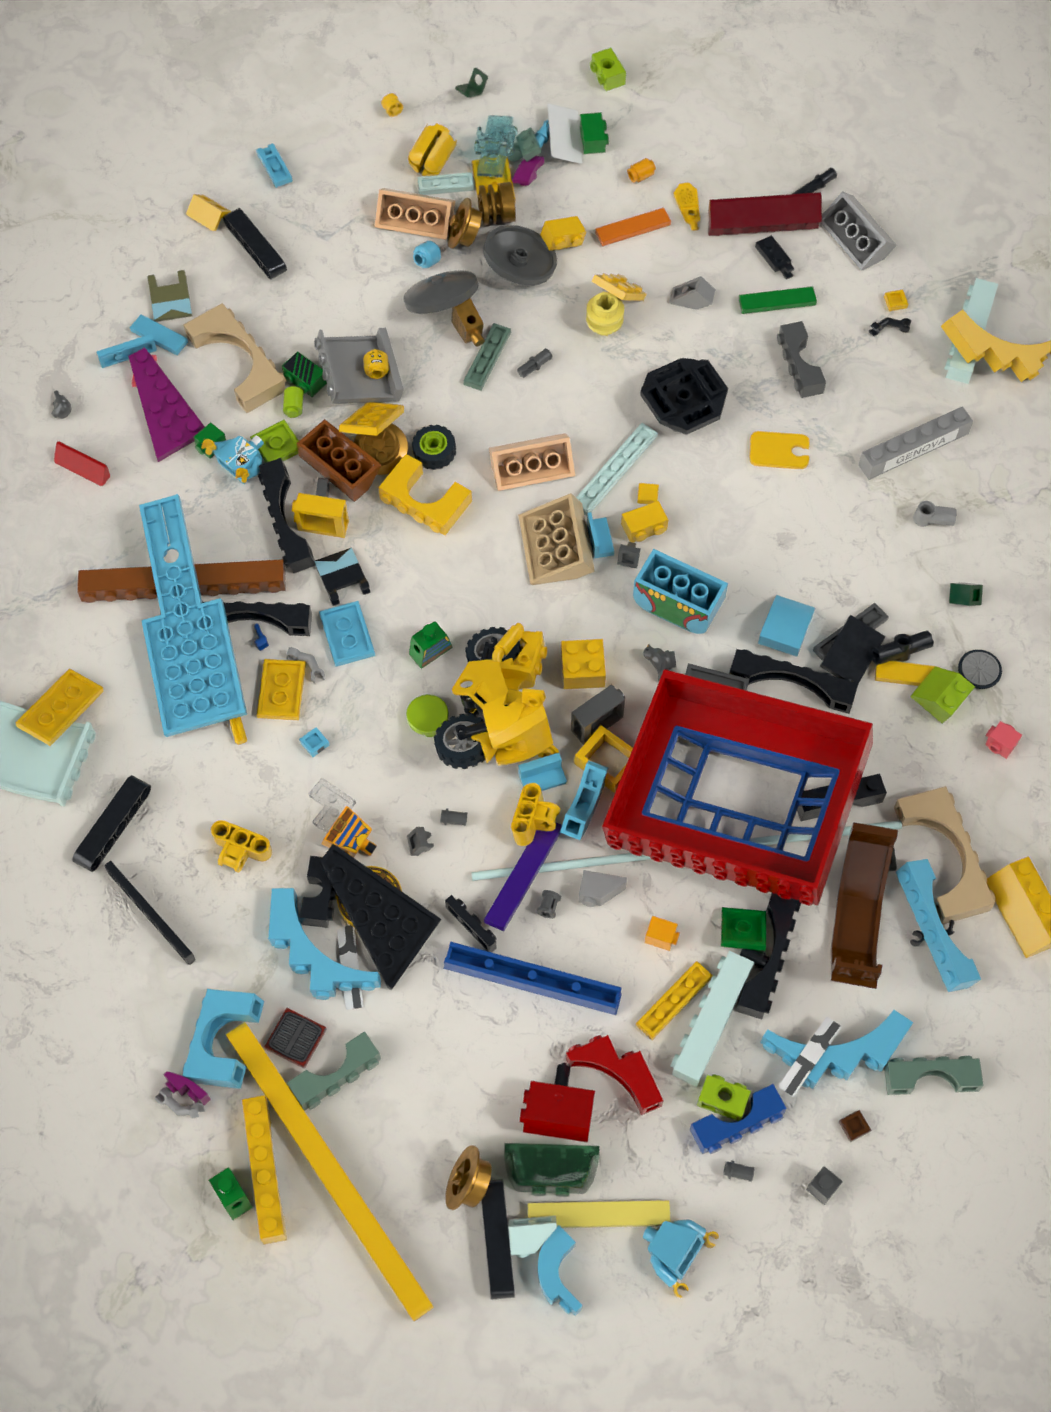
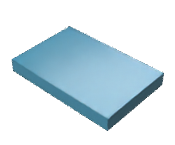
M359 601L319 611L335 667L375 656Z

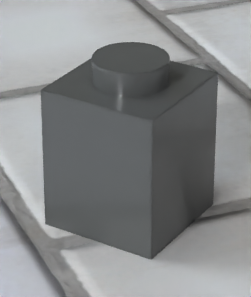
M823 1166L806 1190L825 1205L843 1181Z

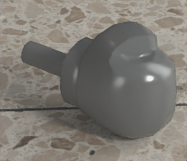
M56 390L54 391L56 397L53 402L54 409L51 414L55 418L64 419L71 413V404L65 396L60 395Z

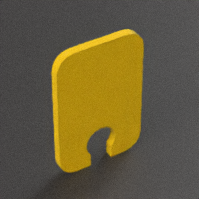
M753 432L750 438V462L754 466L804 469L808 466L809 455L796 456L792 453V449L794 447L809 449V438L803 434Z

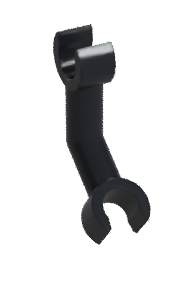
M886 317L878 323L874 322L871 325L872 329L868 332L872 336H876L884 327L889 325L899 328L904 333H908L911 320L908 318L897 320Z

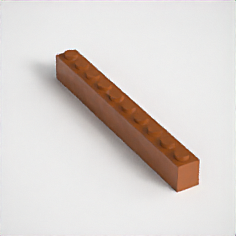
M283 559L194 564L201 595L217 596L218 594L237 595L239 593L257 594L259 592L277 593L279 591H286ZM151 566L78 570L77 592L82 602L93 603L104 600L113 602L122 599L132 601L141 598H158Z

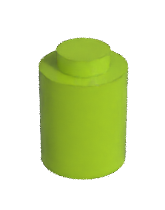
M291 386L284 390L283 413L290 418H296L303 412L304 392L301 388Z

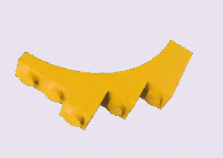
M963 309L941 325V328L967 363L973 359L977 362L984 358L994 373L999 369L1005 371L1010 367L1021 382L1026 378L1032 380L1039 375L1038 370L1044 366L1042 362L1048 358L1046 354H1051V340L1032 345L1004 341L982 329Z

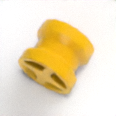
M394 93L387 94L381 101L382 107L386 109L390 117L399 115L403 110V104Z

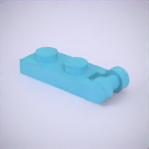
M273 143L269 144L267 148L256 149L259 160H261L276 188L293 182L290 172Z

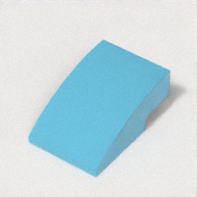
M776 595L759 636L758 644L797 657L813 617L815 607Z

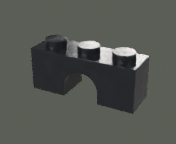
M310 856L307 872L309 884L321 886L322 891L316 897H303L299 918L302 925L328 928L329 921H333L334 908H332V901L337 899V894L320 865L322 857Z

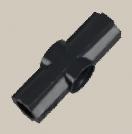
M928 630L911 636L898 634L894 637L893 642L872 648L871 655L876 665L892 660L904 662L910 659L911 654L933 647L934 641L932 634Z

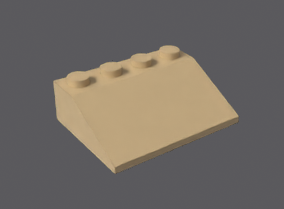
M572 493L519 515L531 585L578 579L595 572L583 506Z

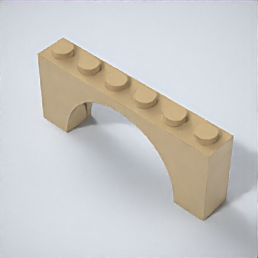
M223 303L183 324L187 338L196 349L211 343H229L244 349L251 356L253 366L249 376L234 389L236 400L246 413L284 393L286 389L284 375L276 371L273 361L265 357L264 350L260 346L257 347L253 336L245 332L242 322H237L233 311L230 308L227 309Z
M946 786L897 799L894 806L897 817L901 820L902 827L920 825L937 830L954 844L962 862L960 882L950 892L937 897L934 902L942 925L949 923L950 920L957 921L989 912L995 904L994 893L987 886L986 874L979 867L978 855L975 850H972L970 845V835L962 826V816L960 812L956 811L954 797L952 793L948 792Z

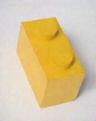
M578 216L545 221L540 235L549 251L582 245L587 232Z
M656 501L623 513L621 525L630 542H641L647 537L664 533L668 528V518L660 502Z

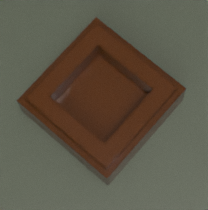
M860 1110L839 1120V1124L850 1142L871 1132V1128Z

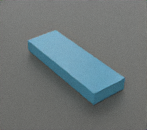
M142 314L130 326L131 332L141 337L152 334L156 345L175 355H178L188 343L186 337Z
M150 334L97 351L101 367L105 368L129 360L128 356L144 347L149 353L157 351L154 338Z

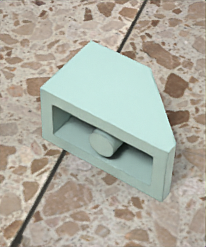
M556 1215L510 1219L509 1238L511 1255L523 1258L536 1253L557 1228Z

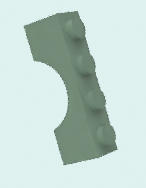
M365 1031L345 1044L346 1058L341 1068L336 1072L320 1076L305 1070L287 1082L289 1089L304 1111L308 1108L311 1110L321 1103V1099L327 1095L329 1097L333 1096L340 1090L342 1085L347 1082H354L359 1078L360 1073L366 1069L368 1071L372 1070L379 1064L378 1061L381 1060L380 1053Z
M946 1056L938 1057L936 1060H927V1058L919 1057L914 1058L913 1061L895 1058L891 1059L884 1067L887 1095L911 1094L915 1088L916 1081L929 1075L944 1078L952 1085L955 1092H979L984 1086L980 1058L972 1059V1056H961L958 1059L951 1060Z

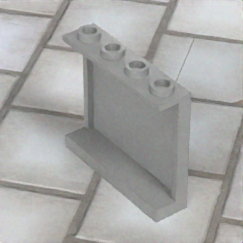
M378 328L376 336L324 337L323 330H319L318 336L314 340V346L319 352L318 360L319 364L323 367V379L327 382V394L331 396L332 404L400 401L404 388L386 328ZM373 349L381 350L388 356L389 371L381 379H373L364 372V355Z

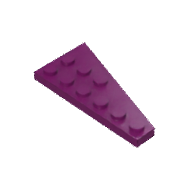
M144 347L128 357L156 458L160 462L194 442V436L205 426Z

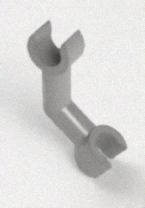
M289 647L287 659L308 662L313 683H316L314 676L320 674L322 679L325 680L324 671L318 667L313 655Z
M163 1087L155 1097L159 1104H166L178 1116L190 1115L191 1118L199 1117L198 1112L205 1111L202 1102H197L190 1106H181L172 1098V1092L167 1087Z

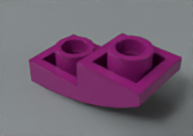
M535 156L529 161L523 159L513 176L512 182L518 183L521 186L530 185L537 178V170L544 164V157Z
M167 1071L163 1074L167 1080L165 1085L173 1094L177 1091L183 1096L187 1092V1095L195 1103L200 1101L204 1106L211 1100L209 1095L200 1086L188 1078Z

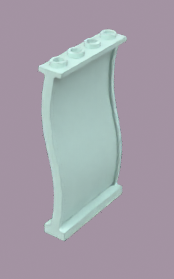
M0 701V789L35 799L59 803L65 807L67 800H70L72 797L74 782L80 777L82 762H85L88 757L89 745L95 740L96 733L90 722H86V724L74 722L49 746L16 727V721L27 709Z

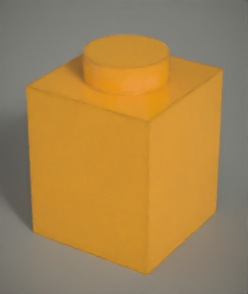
M652 916L644 943L670 951L672 944H677L680 932L676 931L678 924Z

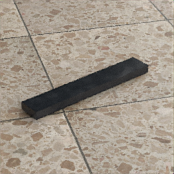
M111 860L106 863L105 869L111 878L183 960L191 965L196 959L189 948Z

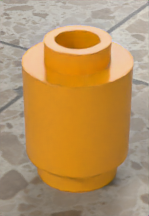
M645 158L631 165L627 169V173L633 183H639L654 175L656 167L652 160Z

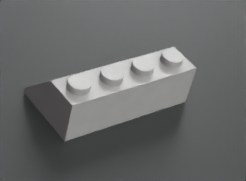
M842 191L822 214V222L820 223L861 270H865L884 260L897 246L851 194Z

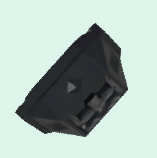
M680 358L647 373L640 395L661 425L672 429L674 432L687 435L720 420L728 387L709 360L700 359L699 361L690 358Z

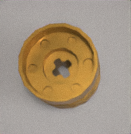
M511 182L498 183L497 192H494L491 184L488 185V193H486L484 185L479 186L478 208L482 212L484 225H489V216H491L492 223L496 224L497 215L501 216L503 223L515 222L516 211Z

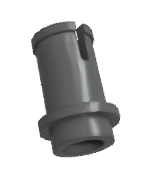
M446 808V810L441 811L440 823H444V825L448 823L466 826L468 812L449 811V808Z
M731 1160V1162L726 1161L724 1175L728 1176V1179L734 1177L752 1182L754 1167L734 1163V1160Z

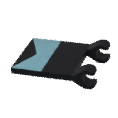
M352 547L315 560L317 571L332 606L340 604L337 590L359 583L363 595L371 592L369 583L364 576Z

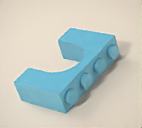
M207 989L206 995L202 1000L200 1016L196 1021L194 1037L190 1042L187 1061L183 1066L182 1076L196 1084L241 1089L246 1066L237 1059L215 1057L212 1050L213 1040L218 1030L229 1022L245 1021L259 1023L265 1001L255 993Z

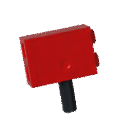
M567 1063L558 1064L554 1084L531 1081L529 1090L525 1089L523 1103L527 1105L526 1109L521 1108L519 1121L524 1123L523 1133L588 1143L595 1090L569 1087L571 1067Z

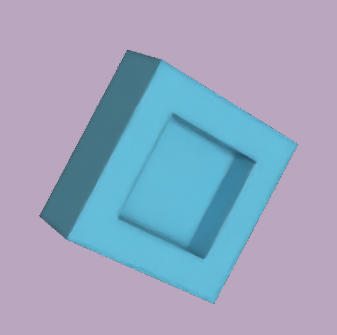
M317 727L299 739L302 746L312 757L330 746L329 741Z

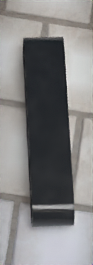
M237 208L223 216L226 227L270 280L287 271L283 259L241 208Z
M133 775L129 776L73 855L72 861L94 872L148 797L151 785Z
M503 1179L490 1180L481 1202L491 1300L515 1297L504 1183Z

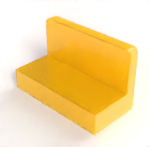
M193 194L186 215L210 230L216 231L221 218L232 211L205 195Z

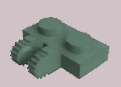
M531 127L522 131L516 137L518 143L513 142L506 148L511 162L520 160L523 157L526 161H529L542 152L535 132Z

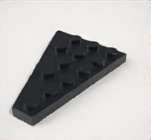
M332 844L320 860V865L387 988L392 991L440 923L441 918L338 846Z

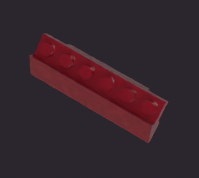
M821 192L709 200L708 236L818 229L819 222H822Z

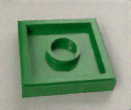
M722 907L721 947L765 951L766 911Z

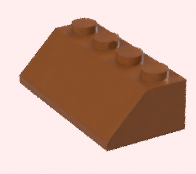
M326 419L296 443L299 457L323 477L329 478V481L354 502L369 490L381 468L379 462L342 432H339Z

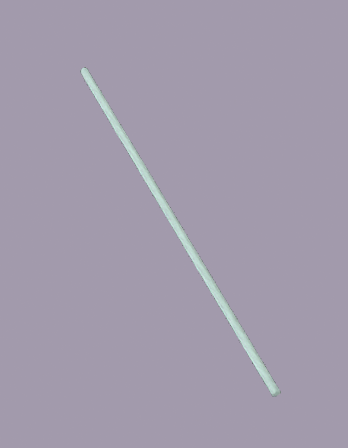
M901 820L867 824L890 829H902ZM852 826L845 827L842 836L849 835ZM789 834L786 843L811 840L812 835ZM780 835L750 838V841L762 845L778 844ZM632 853L544 863L538 873L649 860L651 858L645 855L636 856ZM514 867L471 872L472 881L509 877Z

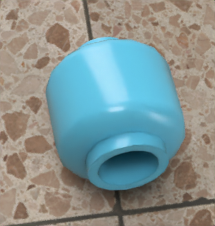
M425 241L415 247L413 259L418 266L429 268L440 261V248L432 241Z

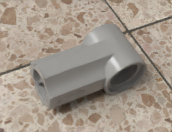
M922 501L918 505L913 519L918 526L922 527L928 526L930 523L954 526L957 509L935 506L930 501Z

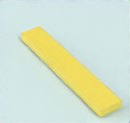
M669 1200L528 1203V1218L556 1215L557 1226L560 1225L561 1228L661 1226L664 1221L670 1222Z

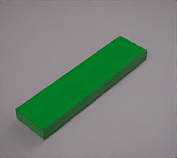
M813 286L742 294L738 298L742 314L815 306L817 303Z

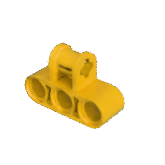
M529 783L523 787L511 823L514 840L520 846L529 845L534 839L536 830L553 831L556 828V817L560 814L561 809L558 805L544 802L541 787L536 783Z
M223 820L216 821L211 826V833L215 843L223 847L218 858V865L220 866L226 865L239 873L248 857L264 862L272 856L270 842L265 836ZM220 831H227L223 836L217 835ZM241 838L246 839V841L242 844L237 843V841ZM260 846L266 847L263 851H256Z

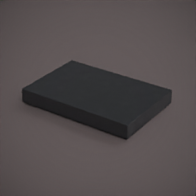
M850 615L820 667L838 678H847L855 683H859L873 660L871 649L881 646L886 636Z

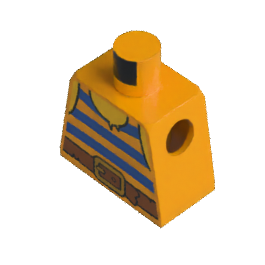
M348 806L344 808L321 843L328 848L335 844L353 858L359 850L371 856L377 847L376 844L367 839L372 831L371 827Z

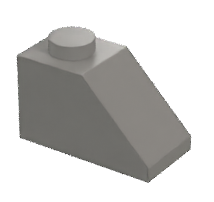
M700 276L673 287L669 303L698 310L712 304L716 289Z
M584 870L579 892V902L588 907L601 906L626 889L627 878Z

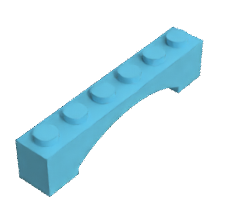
M928 859L905 863L896 871V874L916 921L924 934V939L947 991L952 992L970 988L980 981L981 977L973 959H968L956 947L940 921L932 890V884L936 877Z

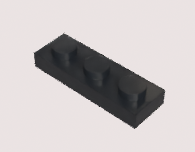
M452 895L445 900L446 909L486 951L493 952L497 949L495 941L497 938L489 929L485 930L481 926L482 922L475 914L471 915L466 910L467 907L461 899L458 898L456 900Z

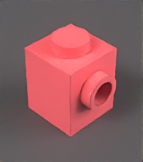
M1000 721L996 727L992 725L987 732L988 740L985 745L993 753L1000 754L1007 759L1018 744L1022 734L1017 732L1013 726Z

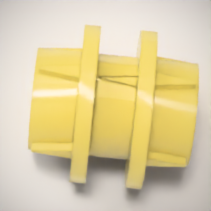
M604 291L592 297L587 303L586 322L588 327L597 334L606 336L618 331L624 322V304L622 300L610 292Z

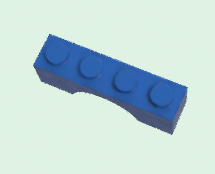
M774 1084L753 1093L750 1099L751 1111L741 1121L733 1123L724 1122L710 1114L692 1123L690 1131L702 1154L706 1152L713 1154L722 1149L721 1145L730 1142V1144L736 1143L743 1138V1134L749 1131L751 1134L756 1133L763 1128V1124L769 1121L771 1124H774L783 1119V1114L787 1108Z

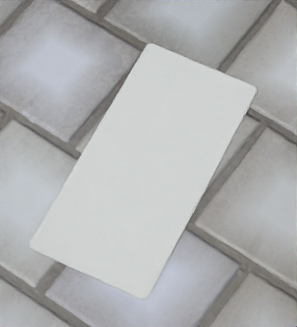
M548 104L551 156L582 164L578 111Z

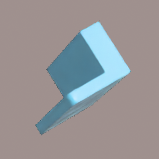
M587 513L586 525L594 559L614 556V547L607 518L593 519L592 513Z
M559 753L518 765V774L523 787L529 783H536L541 787V791L566 784L567 781L561 767L562 759Z

